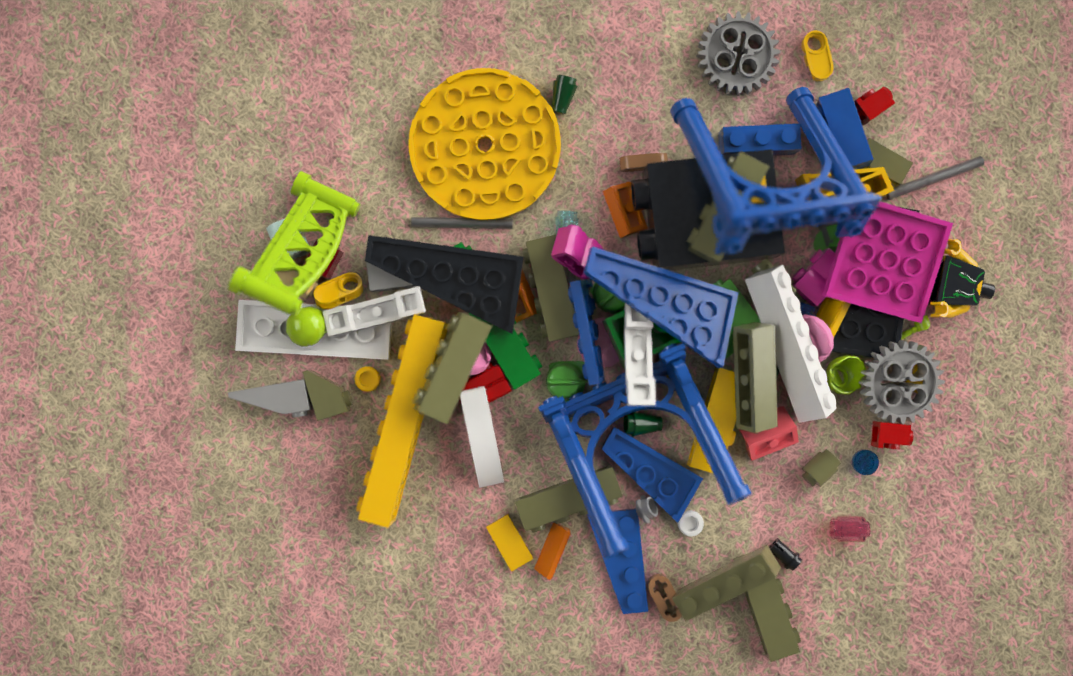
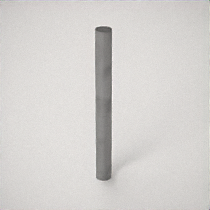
M982 156L894 187V191L887 194V198L891 200L984 165V159Z
M412 217L411 227L513 229V219L473 220L468 218Z

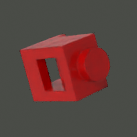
M884 86L876 92L872 88L854 101L863 126L895 104L891 91Z
M873 421L872 447L883 448L884 446V448L900 450V445H912L914 435L911 425Z

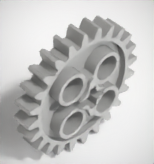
M737 11L734 19H732L730 13L726 14L724 21L717 17L715 21L716 26L712 23L708 25L707 29L709 32H703L701 38L704 41H700L697 46L702 50L697 53L696 57L703 59L699 62L698 68H706L702 77L710 75L711 79L708 84L712 85L717 82V91H720L723 86L726 87V95H729L732 89H735L737 96L741 94L742 89L749 95L752 92V86L758 91L762 87L761 82L763 84L768 83L770 80L768 76H773L776 72L773 67H776L780 62L774 57H777L781 50L773 49L779 43V40H771L775 31L767 32L765 30L769 24L768 22L759 25V16L754 21L750 20L751 15L749 12L745 18H741L740 11ZM741 33H744L745 38L740 51L742 56L737 63L736 74L732 75V68L737 56L735 51L740 44ZM723 35H731L735 42H726ZM753 40L757 42L759 49L751 48L748 41ZM717 59H725L729 67H721ZM746 64L751 66L753 69V73H745L742 69V65Z
M899 340L897 345V343L891 341L889 342V349L879 346L881 354L872 352L871 355L874 361H865L869 369L861 370L860 372L866 375V379L859 381L860 384L866 386L865 389L860 391V394L868 396L863 402L869 406L872 405L870 411L875 414L878 413L877 417L883 420L887 419L891 423L897 421L900 424H904L906 419L914 423L915 415L923 419V410L932 412L931 402L939 403L935 395L943 394V391L938 389V385L944 384L945 381L938 379V376L943 374L944 370L936 368L941 362L932 359L935 355L934 352L926 351V346H918L916 342L910 341L907 343V341ZM892 364L893 370L891 374L887 375V368ZM917 364V371L912 374V368ZM905 379H907V380H909V381H912V382L923 380V383H922V384H914V383H906V382H903V381H905ZM883 380L901 382L899 383V385H896L894 383L880 384ZM892 390L891 398L886 400V394ZM917 390L918 394L911 400L912 392Z

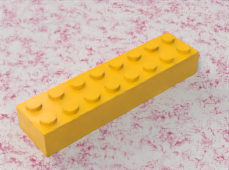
M414 315L413 319H408L405 334L408 335L406 345L402 344L398 353V359L401 360L398 370H394L391 384L394 385L393 393L387 396L384 405L387 415L385 420L380 421L377 435L381 437L378 445H374L370 460L374 461L370 471L366 472L363 486L367 487L364 496H360L356 511L360 512L358 520L387 528L396 521L424 418L423 413L414 409L415 403H413V399L418 389H423L427 380L424 378L426 370L430 364L434 365L438 356L435 354L437 346L446 337L448 324L418 315Z

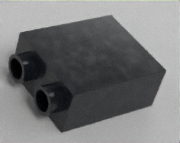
M773 150L744 152V154L769 166L765 174L766 187L777 188ZM739 153L722 155L727 163L730 157L735 158ZM696 158L647 163L642 172L643 179L631 180L634 211H647L649 230L637 231L640 261H652L653 266L669 271L714 266L715 264L688 251L690 243L687 242V239L694 227L699 229L703 221L699 216L705 205H711L713 201L711 189ZM760 203V204H753V205H755V206H763V205L766 206L767 204H766V203ZM782 229L750 233L742 251L733 254L725 253L721 262L716 265L758 261L767 258L774 259L785 254Z

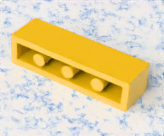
M715 367L705 405L728 449V446L733 445L736 432L733 431L736 422L735 372ZM694 437L687 465L713 473L696 437Z

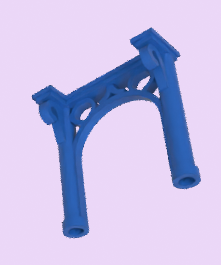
M799 87L793 90L787 96L786 103L798 123H800V127L820 160L821 174L809 184L796 188L778 189L764 187L740 177L724 161L694 100L683 98L675 102L671 107L670 114L674 122L680 126L713 195L718 212L713 218V229L718 238L715 249L717 255L733 254L742 251L750 233L769 232L786 228L793 229L808 225L816 226L822 223L837 222V231L835 232L837 238L845 236L854 237L861 234L881 201L880 195L868 193L814 104V97L807 87ZM821 188L830 190L837 195V197L824 196L819 191V189ZM737 190L743 193L742 196H739ZM755 197L763 200L767 205L755 206L748 199Z
M684 343L678 346L677 344H671L662 350L663 352L660 353V361L656 363L652 361L655 384L662 383L668 388V393L662 401L655 400V406H628L627 396L624 395L626 393L625 373L618 375L616 380L611 383L602 382L592 388L593 390L586 394L580 392L572 395L569 398L570 401L565 402L563 396L559 398L553 396L543 401V405L539 406L546 423L549 422L592 521L601 542V551L605 559L615 557L629 550V546L620 531L594 471L593 457L595 447L603 432L613 422L629 413L655 409L678 416L693 431L727 505L735 504L752 495L748 484H744L685 364L686 346ZM674 391H676L685 411L669 403ZM614 398L613 406L607 411L609 416L605 418L602 410L596 406ZM589 413H595L600 417V422L595 431L583 430L578 426L579 419ZM576 434L590 438L586 455Z

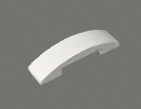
M418 286L353 305H344L322 312L328 336H334L401 320L426 311L421 289Z
M625 303L624 362L628 406H655V378H653L651 338L653 322Z
M485 386L463 390L460 399L479 488L503 483L504 478Z

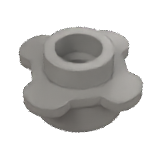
M642 495L641 499L636 500L638 516L643 519L644 523H650V519L658 515V507L652 497L646 498L645 495Z

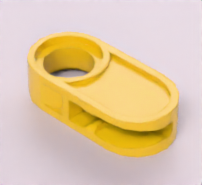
M814 30L803 38L801 48L805 53L806 67H809L813 80L822 82L832 74L834 65L826 35L821 31ZM808 39H818L820 49H810Z
M348 272L319 284L314 289L313 294L316 305L321 309L328 310L356 299L363 293L364 288L361 277L356 273ZM348 282H356L358 284L352 290L344 288V285Z

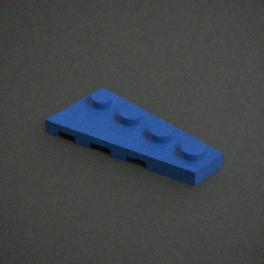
M591 279L570 282L571 287L568 288V296L570 302L574 303L575 313H573V322L575 328L579 329L580 334L578 349L580 354H583L585 361L582 367L583 375L586 380L588 379L589 386L596 385L605 381L601 347L595 345V340H598L599 329L595 320H592L596 306L595 299L591 298L588 288L593 287V282Z
M613 427L601 449L678 523L703 478Z
M636 508L612 511L620 531L626 539L629 550L609 559H605L602 554L601 542L587 514L622 613L648 612L639 516Z

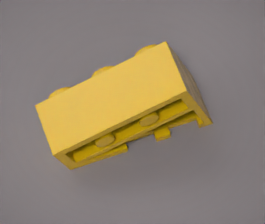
M884 167L855 169L856 174L868 193H874L882 197L894 191ZM821 173L802 174L795 179L798 187L804 186L818 178ZM821 188L819 189V191L824 196L837 197V195L830 190Z

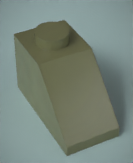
M313 370L302 372L317 421L351 411L350 405H353V400L349 390L345 391L343 386Z

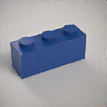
M850 88L819 97L817 109L853 169L870 166L874 159Z
M800 123L723 127L718 133L721 155L770 149L773 150V156L795 155L802 149Z

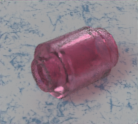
M837 516V518L830 520V536L832 539H837L838 542H865L866 537L870 536V523L863 516Z

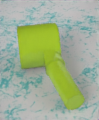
M924 315L922 323L914 322V327L902 332L901 340L916 332L929 329L930 321L928 316Z

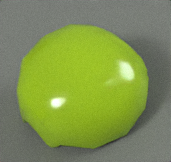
M308 306L301 307L297 315L291 314L286 321V333L291 341L301 347H308L318 343L327 333L323 312L316 307Z
M840 356L833 359L826 369L829 389L836 394L850 395L857 389H860L861 384L859 381L866 376L860 373L861 370H866L864 362L857 356ZM838 371L842 372L844 376L843 382Z

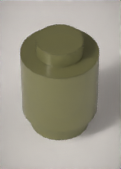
M825 449L823 452H818L802 468L805 472L802 477L812 487L814 485L821 487L838 471L837 467L841 463L829 450Z

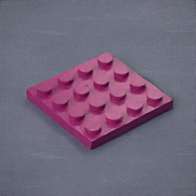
M880 201L861 234L854 237H840L822 295L922 323L953 223Z

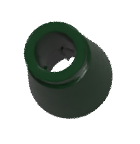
M557 75L556 80H553L552 109L554 112L566 114L578 87L576 86L577 79L565 75Z
M632 412L624 416V432L634 437L662 431V417Z

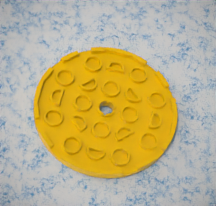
M476 68L456 73L446 78V81L435 89H432L420 103V107L412 120L408 141L412 168L424 191L445 210L457 216L473 220L504 219L530 207L543 195L554 178L561 150V136L556 116L540 91L525 79L523 80L512 75L508 71L492 68ZM487 138L492 142V147L487 152L478 148V143L481 139Z

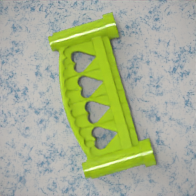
M303 171L298 173L291 188V194L297 196L298 199L253 270L250 271L239 266L228 286V291L237 295L243 293L289 315H297L303 304L299 297L326 270L341 242L346 218L349 216L355 217L360 208V203L356 202V199L313 180L311 175ZM311 213H331L334 218L329 220L328 227H321ZM314 231L322 233L323 236L317 239L318 244L316 246H309L300 234V232ZM287 251H309L311 256L305 259L306 264L304 266H298ZM295 270L299 273V276L293 279L294 284L292 286H285L275 271Z

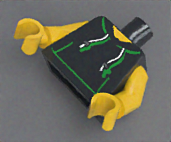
M948 239V248L945 249L944 254L949 256L946 255L942 258L928 305H934L935 313L930 314L932 318H952L966 313L971 306H978L980 297L992 299L995 293V285L983 282L985 270L979 268L977 262L962 249L961 242L957 239Z

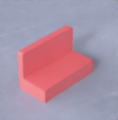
M784 406L777 408L778 427L759 433L738 429L745 440L751 461L799 442L797 426Z

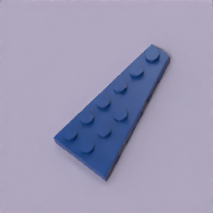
M593 246L589 249L584 275L716 367L722 368L724 366L738 292Z

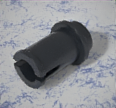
M777 538L769 549L774 556L785 564L784 567L786 569L795 570L802 561L799 557L800 554L798 552L794 553Z

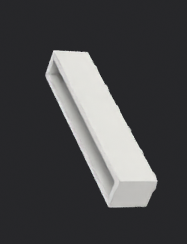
M784 265L756 272L745 279L761 323L775 325L776 364L798 422L827 418L837 408L836 399L829 389L826 372L821 367L817 348L813 345L809 335L808 324L804 321L801 314L800 302L792 291L791 278L785 271Z

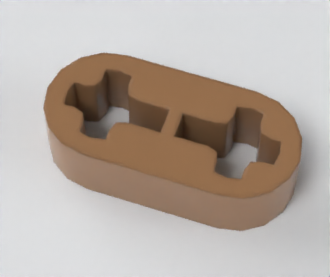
M667 153L620 157V171H643L647 163L668 161Z
M663 574L653 575L648 581V590L660 614L669 622L678 621L682 617L678 608L675 609V615H671L669 612L665 614L664 612L667 610L664 601L669 599L671 604L676 606L672 599L676 592L671 582ZM655 581L666 582V585L663 586L666 595L661 596L658 590L653 591V588L656 586Z

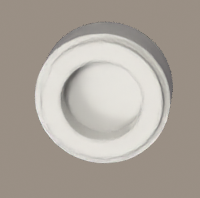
M687 510L683 513L677 525L684 535L692 537L702 531L704 521L696 511Z

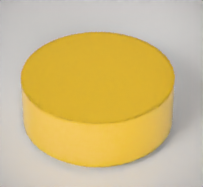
M365 366L356 372L354 381L360 390L370 392L379 386L381 377L377 369Z

